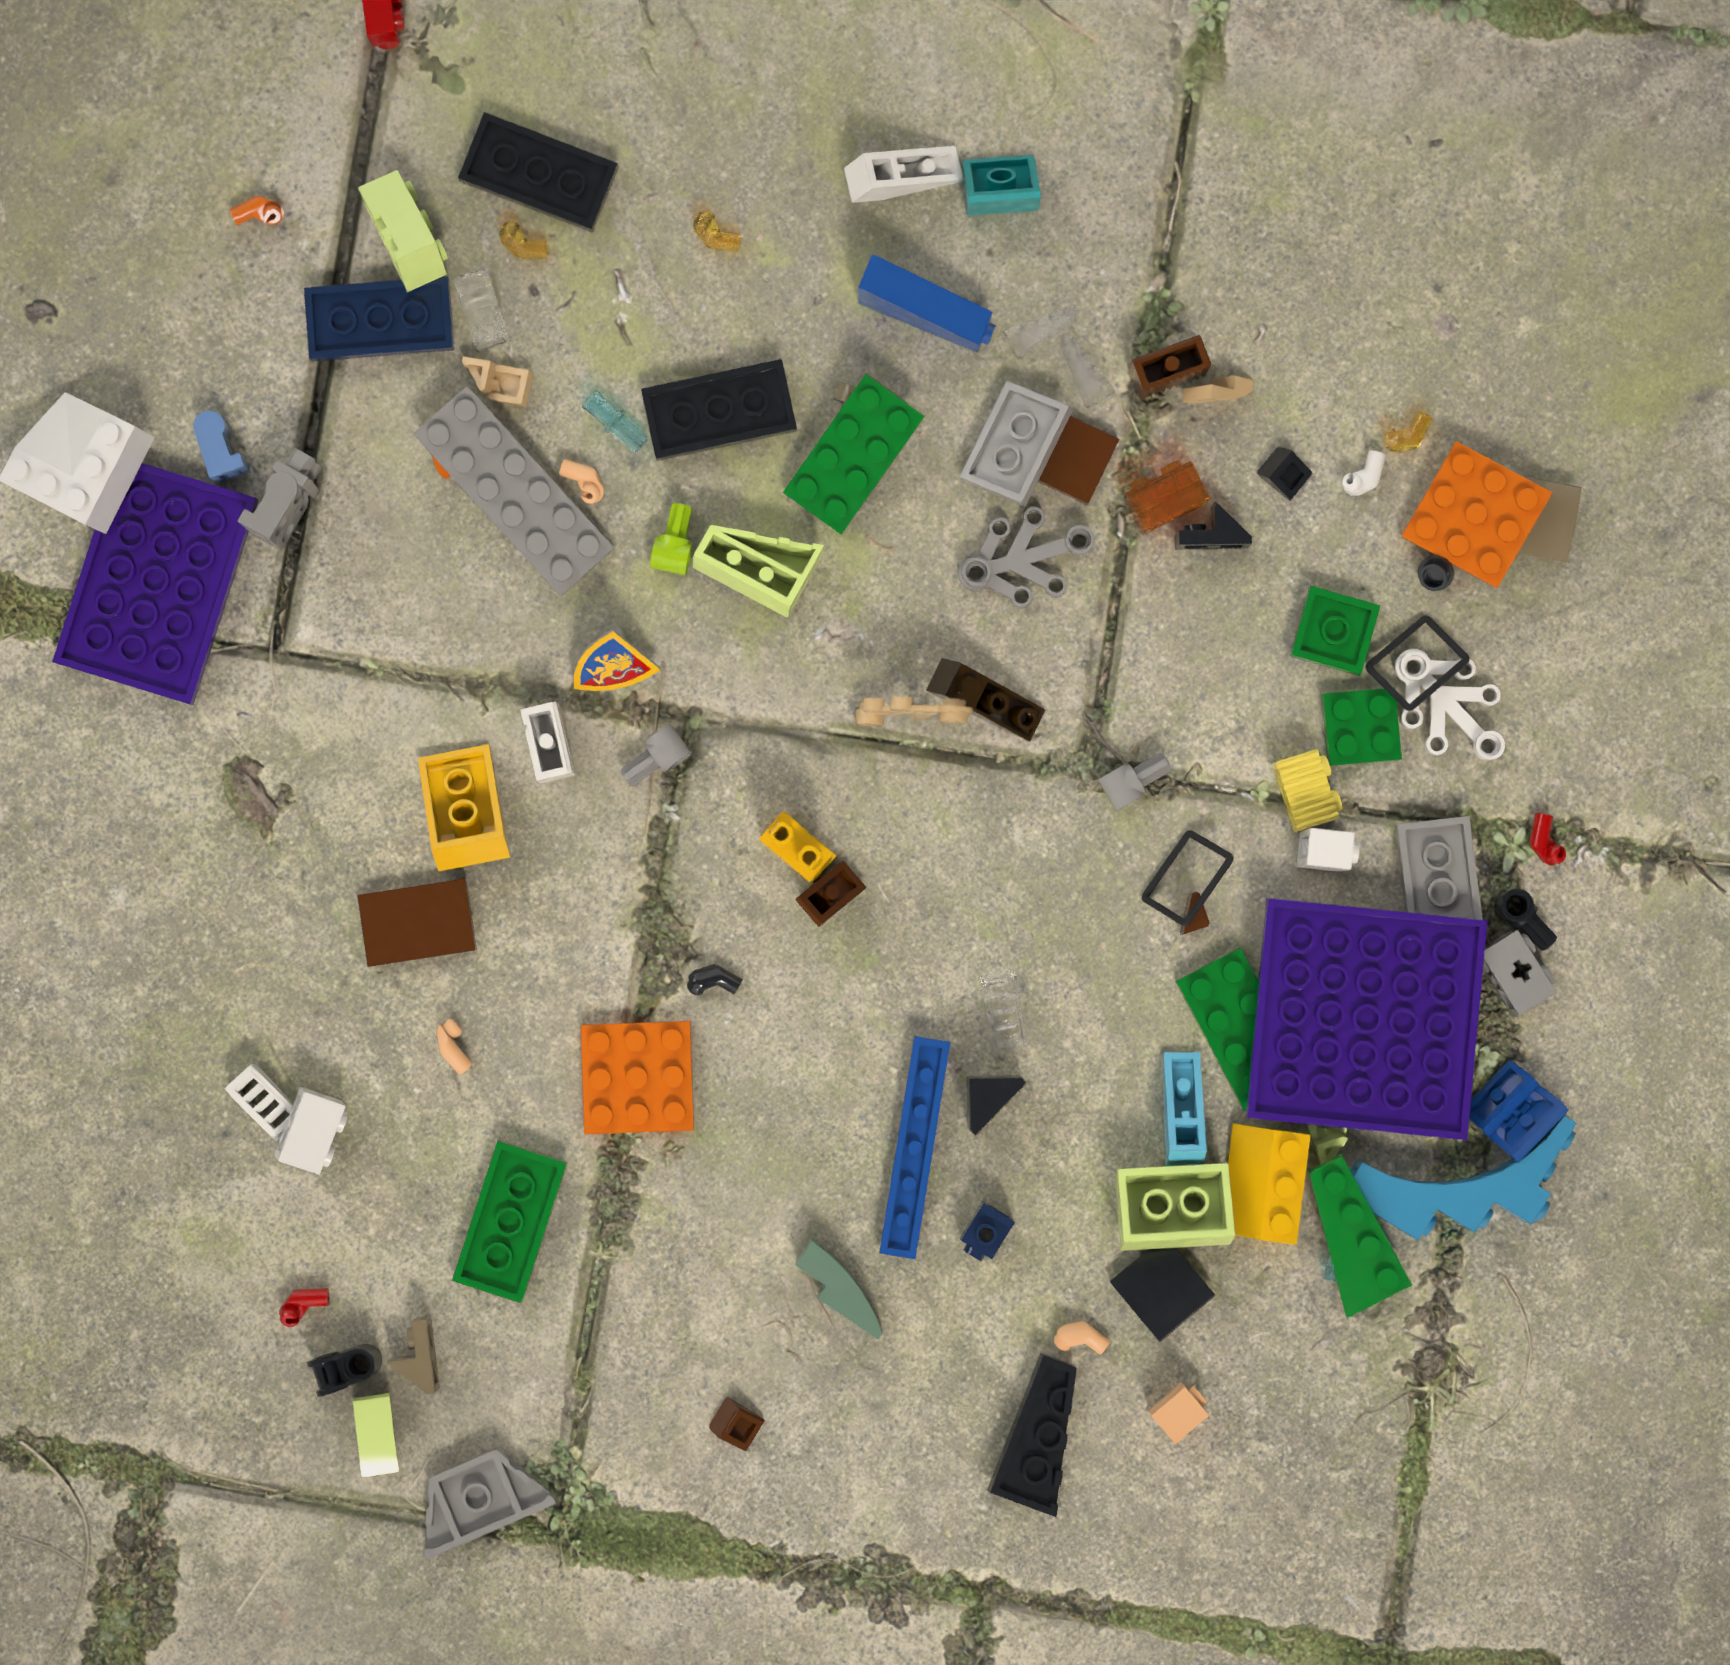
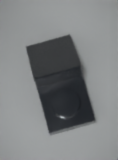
M1215 501L1211 505V530H1206L1205 524L1184 525V530H1179L1175 535V550L1248 549L1252 544V536Z

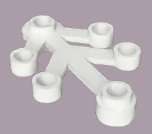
M1408 649L1402 652L1396 659L1395 672L1397 677L1405 683V700L1410 704L1420 695V686L1426 690L1437 681L1432 675H1444L1462 659L1457 661L1430 660L1428 655L1419 649ZM1469 659L1467 664L1470 668L1469 674L1464 676L1457 672L1454 675L1456 679L1467 680L1475 674L1476 666L1471 659ZM1409 661H1414L1418 664L1419 670L1416 674L1408 672L1407 663ZM1487 684L1482 687L1441 686L1431 694L1430 734L1424 743L1426 752L1432 756H1438L1447 750L1448 740L1445 737L1446 712L1474 742L1473 750L1477 757L1485 761L1500 757L1505 749L1503 737L1495 731L1485 732L1457 702H1479L1482 706L1490 707L1500 700L1501 693L1499 688L1493 684ZM1485 689H1490L1494 692V700L1492 702L1484 700L1483 691ZM1417 706L1412 711L1403 710L1399 720L1404 728L1411 730L1422 724L1423 714L1419 710V706ZM1407 712H1414L1417 715L1415 725L1407 723L1405 719ZM1433 738L1441 740L1442 748L1440 751H1434L1431 748L1430 742ZM1484 740L1492 742V752L1486 753L1482 750L1481 745Z

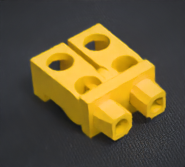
M785 811L779 814L759 838L762 843L809 883L811 881L814 884L837 858L831 850L813 835L811 836L805 828Z

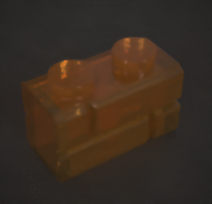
M1180 460L1174 461L1160 469L1161 476L1151 481L1148 476H1144L1128 485L1130 491L1126 492L1123 498L1142 536L1206 505L1210 501V497L1191 461L1183 465Z

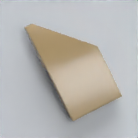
M462 357L463 365L473 376L480 392L485 394L490 401L523 408L527 407L533 372L527 369L497 365L489 360Z
M1234 375L1211 379V384L1183 388V403L1206 404L1237 399L1253 391V380Z

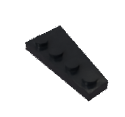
M1040 1353L987 1488L991 1494L1056 1518L1058 1512L1059 1487H1061L1063 1475L1061 1470L1063 1454L1068 1438L1066 1433L1068 1417L1071 1415L1077 1367L1073 1364Z

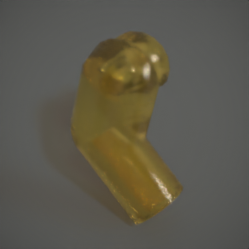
M700 211L696 215V219L693 222L694 231L707 248L740 251L741 233L722 232L714 221L715 216L710 211Z
M506 221L499 231L500 241L514 257L518 259H548V241H528L520 231V225L515 221Z

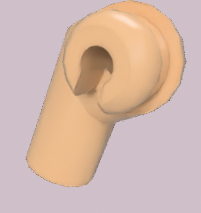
M564 459L559 476L577 481L581 491L580 496L584 502L594 504L600 501L604 494V487L597 470L593 467Z
M448 1019L445 1024L440 1023L436 1030L439 1052L458 1074H462L469 1069L472 1062L457 1046L455 1038L462 1034L461 1026L456 1020Z
M1084 1321L1065 1324L1057 1330V1334L1054 1336V1344L1062 1351H1067L1073 1346L1086 1344L1099 1355L1104 1352L1111 1341Z

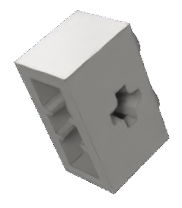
M1518 930L1509 931L1485 946L1483 970L1511 1015L1520 1016L1557 992L1552 986L1555 983L1552 973L1545 964L1539 965L1532 954L1536 949L1531 939L1525 933L1520 934ZM1513 963L1524 966V969L1520 972L1522 978L1512 977L1511 973L1515 970Z

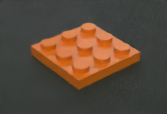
M1456 441L1401 537L1433 555L1446 558L1458 569L1498 589L1553 492Z
M691 1021L581 1025L584 1134L694 1130Z

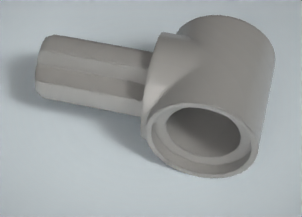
M670 723L655 732L644 742L647 750L621 769V774L630 786H635L658 768L666 772L673 769L688 758L692 752Z
M1159 753L1134 768L1129 764H1124L1098 779L1117 811L1144 796V787L1171 771V766L1167 758L1162 753Z

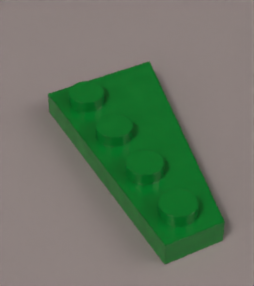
M1342 1154L1310 1169L1309 1174L1346 1319L1412 1286L1406 1271Z

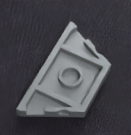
M498 1447L436 1473L428 1478V1509L426 1510L425 1522L426 1542L423 1553L425 1560L550 1507L557 1503L555 1495Z

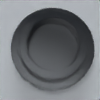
M1429 556L1418 567L1419 581L1424 588L1430 591L1444 590L1454 579L1455 573L1452 564L1442 556Z

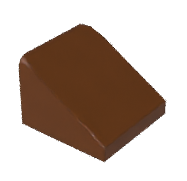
M1193 892L1188 894L1184 919L1199 899L1200 893ZM1204 904L1189 925H1181L1180 935L1209 926L1210 922Z
M727 1397L711 1421L709 1429L719 1439L747 1451L765 1420Z

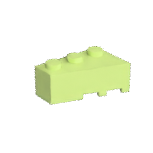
M398 170L358 187L364 205L407 292L447 275L443 261L447 260L448 256L440 239L435 240L430 232L433 230V226L425 209L419 211L415 202L419 198L410 180L404 182Z
M710 525L693 555L692 568L788 618L822 558L824 545L790 541L788 538L779 537V539L759 536L755 532Z

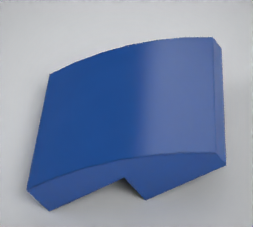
M1510 1059L1471 1099L1469 1121L1519 1163L1569 1110L1562 1101L1539 1085L1533 1076Z

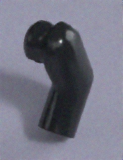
M712 964L694 970L688 977L687 989L694 995H702L706 989L718 985L735 995L743 979L719 965Z

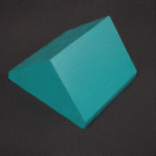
M1034 155L963 160L967 216L1038 211L1041 190Z

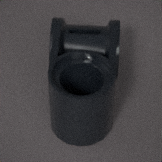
M361 1344L307 1361L308 1367L313 1369L318 1384L317 1397L340 1391L350 1385L365 1381L376 1374L382 1365V1355L379 1349L374 1345ZM357 1354H363L369 1359L370 1368L368 1371L364 1372L357 1368L355 1364Z

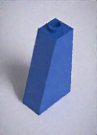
M872 254L858 287V304L977 353L981 343L989 344L996 325L990 323L992 311Z

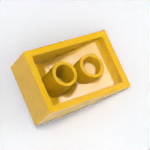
M489 744L419 757L418 764L430 845L438 871L510 858L505 822Z

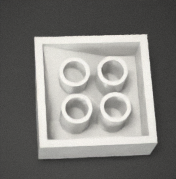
M65 392L16 445L0 475V481L106 534L155 437Z

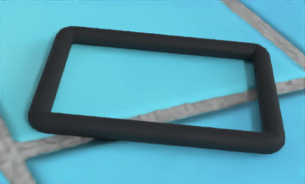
M1422 616L1368 661L1366 671L1405 710L1412 711L1467 665L1469 656L1432 618ZM1426 623L1462 660L1409 704L1373 667Z
M1189 830L1181 837L1143 892L1142 901L1178 924L1187 926L1226 873L1234 857L1230 852L1196 832ZM1192 838L1226 858V860L1184 919L1149 896L1187 841Z

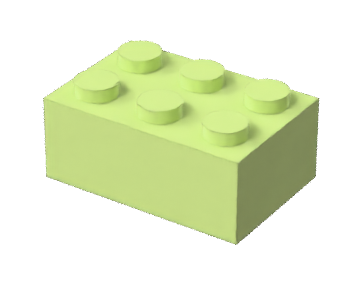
M1228 1163L1117 1170L1115 1188L1121 1251L1230 1245L1233 1241L1235 1231Z

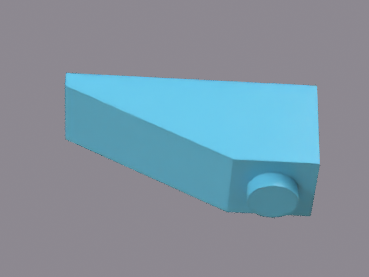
M1164 1052L1166 1166L1203 1165L1207 1150L1200 1052Z

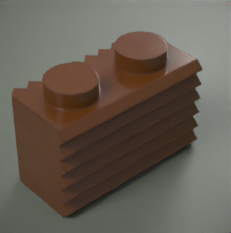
M1197 335L1132 359L1128 368L1138 396L1144 400L1146 396L1151 397L1153 393L1158 395L1159 391L1165 392L1166 388L1171 390L1173 386L1178 388L1180 383L1185 385L1186 381L1192 382L1193 378L1196 380L1200 376L1205 378L1210 369L1211 362L1201 336Z

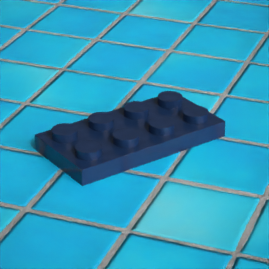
M448 276L440 277L407 292L402 280L304 288L308 353L311 362L455 350L450 279Z

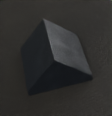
M1019 1075L967 1076L968 1129L976 1136L1027 1082Z

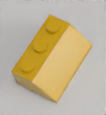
M1232 1123L1227 1163L1229 1167L1235 1235L1297 1245L1311 1135L1303 1132Z

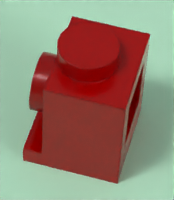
M362 0L366 33L372 46H378L379 49L385 50L397 48L399 43H401L399 31L405 30L404 16L401 8L403 7L402 0Z

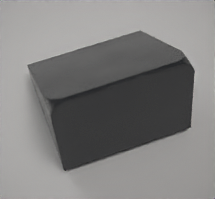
M1277 447L1257 471V474L1287 500L1291 501L1313 472L1292 450Z

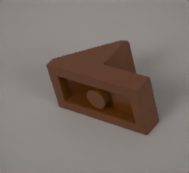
M843 860L795 900L813 922L820 927L867 887Z

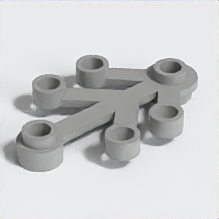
M1032 506L1024 512L1023 524L1007 555L991 561L1000 540L1007 538L1011 529L1007 519L997 517L990 522L989 534L978 555L969 556L960 564L958 577L966 589L982 591L988 587L1009 598L1013 606L1019 609L1030 605L1032 601L1031 590L1026 586L1016 587L998 577L997 574L1012 571L1045 588V592L1050 597L1058 598L1066 591V580L1060 575H1050L1031 564L1067 552L1078 556L1085 555L1094 545V534L1089 527L1076 525L1069 529L1065 538L1025 550L1035 530L1040 528L1045 520L1043 510ZM1030 512H1036L1040 515L1041 520L1037 524H1031L1027 520V515ZM1003 523L1006 526V532L1002 535L995 534L993 525ZM1076 535L1083 536L1086 540L1085 546L1081 548L1074 546L1072 542L1073 537ZM972 568H980L983 572V577L979 580L972 579L969 575V571ZM1053 580L1060 581L1062 590L1057 593L1052 592L1049 588V583ZM1018 591L1026 592L1028 595L1027 602L1018 603L1014 597L1015 593Z

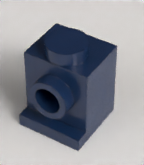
M982 1201L960 1237V1240L966 1244L963 1250L980 1261L985 1256L993 1259L1008 1232L1015 1224L1014 1219ZM990 1228L993 1231V1236L989 1241H983L979 1238L981 1229Z

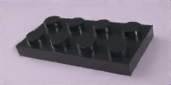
M484 112L459 173L458 180L461 183L593 233L619 165L609 159Z
M782 359L641 389L656 461L797 432Z

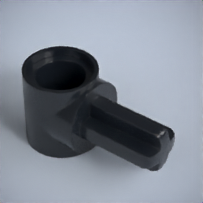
M1512 889L1498 894L1494 901V911L1499 919L1507 922L1513 930L1520 928L1541 951L1548 949L1554 944L1557 936L1536 914L1539 908L1534 904L1532 896L1527 891ZM1512 895L1520 900L1522 906L1521 911L1516 916L1511 915L1506 909V902Z

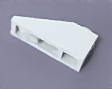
M956 146L863 153L844 168L852 203L885 200L959 183L964 180Z

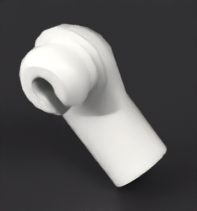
M1368 451L1364 469L1353 474L1348 473L1343 477L1342 487L1344 491L1351 496H1359L1376 488L1380 481L1386 454L1378 451Z

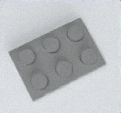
M1006 381L959 476L960 479L970 485L1026 507L1073 410L1069 405Z
M1470 816L1396 824L1395 831L1405 912L1482 920Z

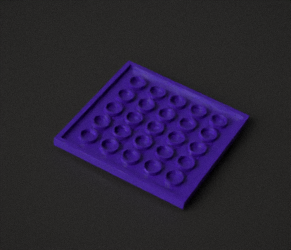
M1266 898L1245 1117L1467 1140L1487 920Z

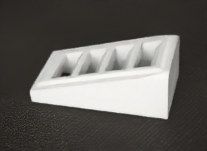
M251 1064L225 1090L276 1142H279L288 1117L277 1127L272 1122L285 1110L290 1114L293 1103L257 1064ZM255 1079L258 1084L245 1094L242 1089L251 1080ZM265 1089L269 1094L255 1105L252 1100ZM276 1100L279 1105L270 1114L265 1116L262 1111Z

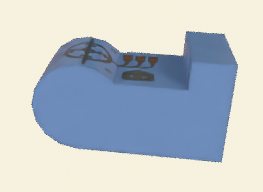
M209 410L200 413L195 418L193 427L209 478L218 484L250 473L247 459L242 454H234L229 441L231 435L229 423L215 411Z

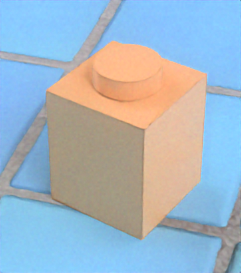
M1182 1382L1148 1410L1175 1444L1209 1416L1203 1408L1208 1403L1194 1385L1188 1390Z

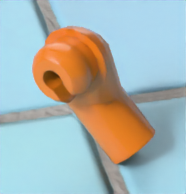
M255 196L229 209L237 226L252 218L269 225H276L281 222L284 216L283 208L277 202L263 196Z

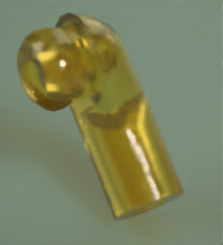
M1417 412L1409 428L1396 431L1393 428L1385 433L1383 438L1385 447L1394 453L1417 449L1424 439L1433 418L1423 412Z

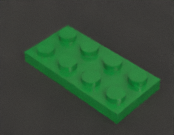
M866 373L782 493L842 535L926 415Z
M1237 948L1176 980L1175 983L1242 1110L1245 1111L1258 980L1242 949Z
M500 1140L497 1141L452 1278L453 1282L518 1303L523 1302L568 1162Z

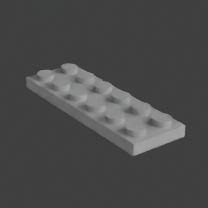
M465 386L413 433L560 596L564 595L614 549L609 541L468 386Z

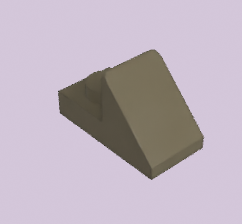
M430 1315L416 1317L411 1321L412 1327L407 1328L408 1347L410 1350L415 1349V1354L393 1357L387 1361L392 1368L427 1394L435 1393L440 1389L432 1318Z

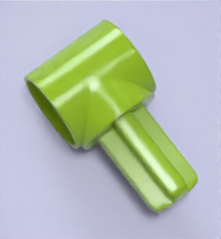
M673 503L671 505L665 534H660L659 537L656 536L650 568L686 576L692 553L691 541L686 539L692 514L691 506L683 503Z

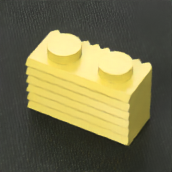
M1318 749L1272 764L1294 833L1340 818L1338 811L1343 809L1342 802L1337 790L1330 789L1327 776L1331 775L1330 765L1325 755L1319 756Z

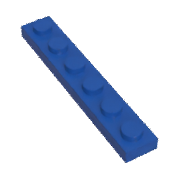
M914 1036L879 1254L916 1259L950 1042Z

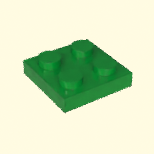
M1310 586L1290 657L1360 676L1381 605Z
M1384 688L1324 693L1321 695L1326 755L1330 766L1402 760L1397 701Z

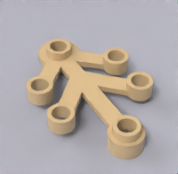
M891 697V706H885V699L863 698L859 709L856 710L855 725L884 726V716H910L911 719L929 720L932 719V715H938L940 723L967 724L973 708L965 707V700L944 699L943 704L929 706L913 705V698Z

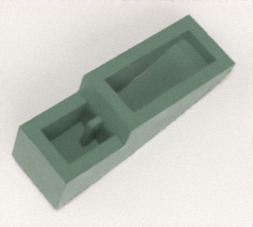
M812 1238L796 1261V1266L824 1284V1287L818 1294L819 1300L879 1340L883 1330L863 1288L832 1252Z

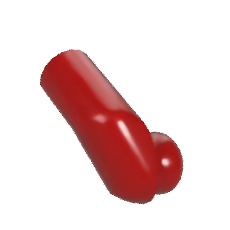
M1535 813L1530 837L1531 848L1539 859L1547 865L1553 866L1563 863L1566 858V850L1563 846H1558L1550 836L1553 816Z
M329 1289L294 1290L281 1305L279 1310L280 1322L286 1327H294L299 1323L309 1307L329 1306Z

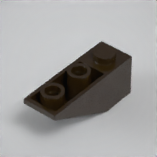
M941 658L926 691L943 700H965V707L973 708L972 715L1028 742L1031 741L1046 710L963 663Z

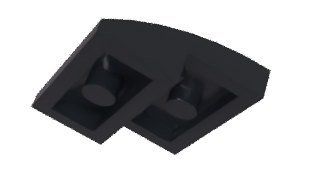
M1177 1248L1148 1249L1110 1281L1159 1342L1164 1340L1216 1296Z

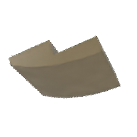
M1523 476L1553 492L1519 554L1567 563L1582 488Z

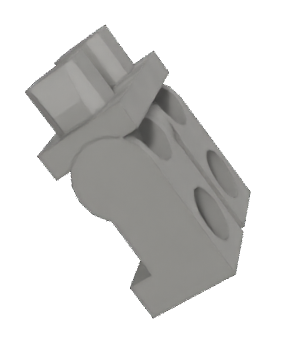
M294 448L285 464L278 460L275 461L271 468L274 474L267 479L265 485L266 493L255 512L251 513L244 509L237 522L250 534L282 551L307 508L308 496L314 499L319 492V489L313 482L319 474L321 466L315 463L316 460L313 457Z

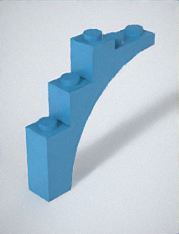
M1564 1115L1519 1163L1512 1158L1493 1170L1466 1179L1443 1182L1407 1180L1385 1174L1357 1160L1352 1166L1351 1172L1373 1213L1418 1241L1422 1235L1426 1237L1433 1229L1437 1218L1434 1217L1436 1211L1444 1214L1464 1228L1476 1232L1478 1228L1483 1229L1493 1215V1210L1490 1208L1495 1203L1523 1222L1532 1225L1535 1219L1540 1221L1544 1217L1550 1206V1202L1547 1200L1551 1193L1540 1187L1539 1184L1541 1181H1548L1557 1166L1554 1160L1560 1150L1565 1151L1571 1145L1576 1135L1572 1130L1577 1123Z

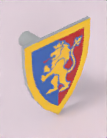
M616 626L587 646L578 658L574 669V689L603 691L631 686L661 670V667L625 639L624 628Z

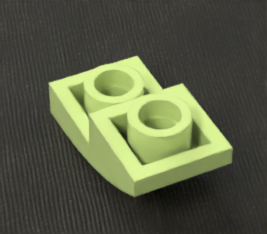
M384 1393L353 1398L362 1477L399 1472L390 1394Z

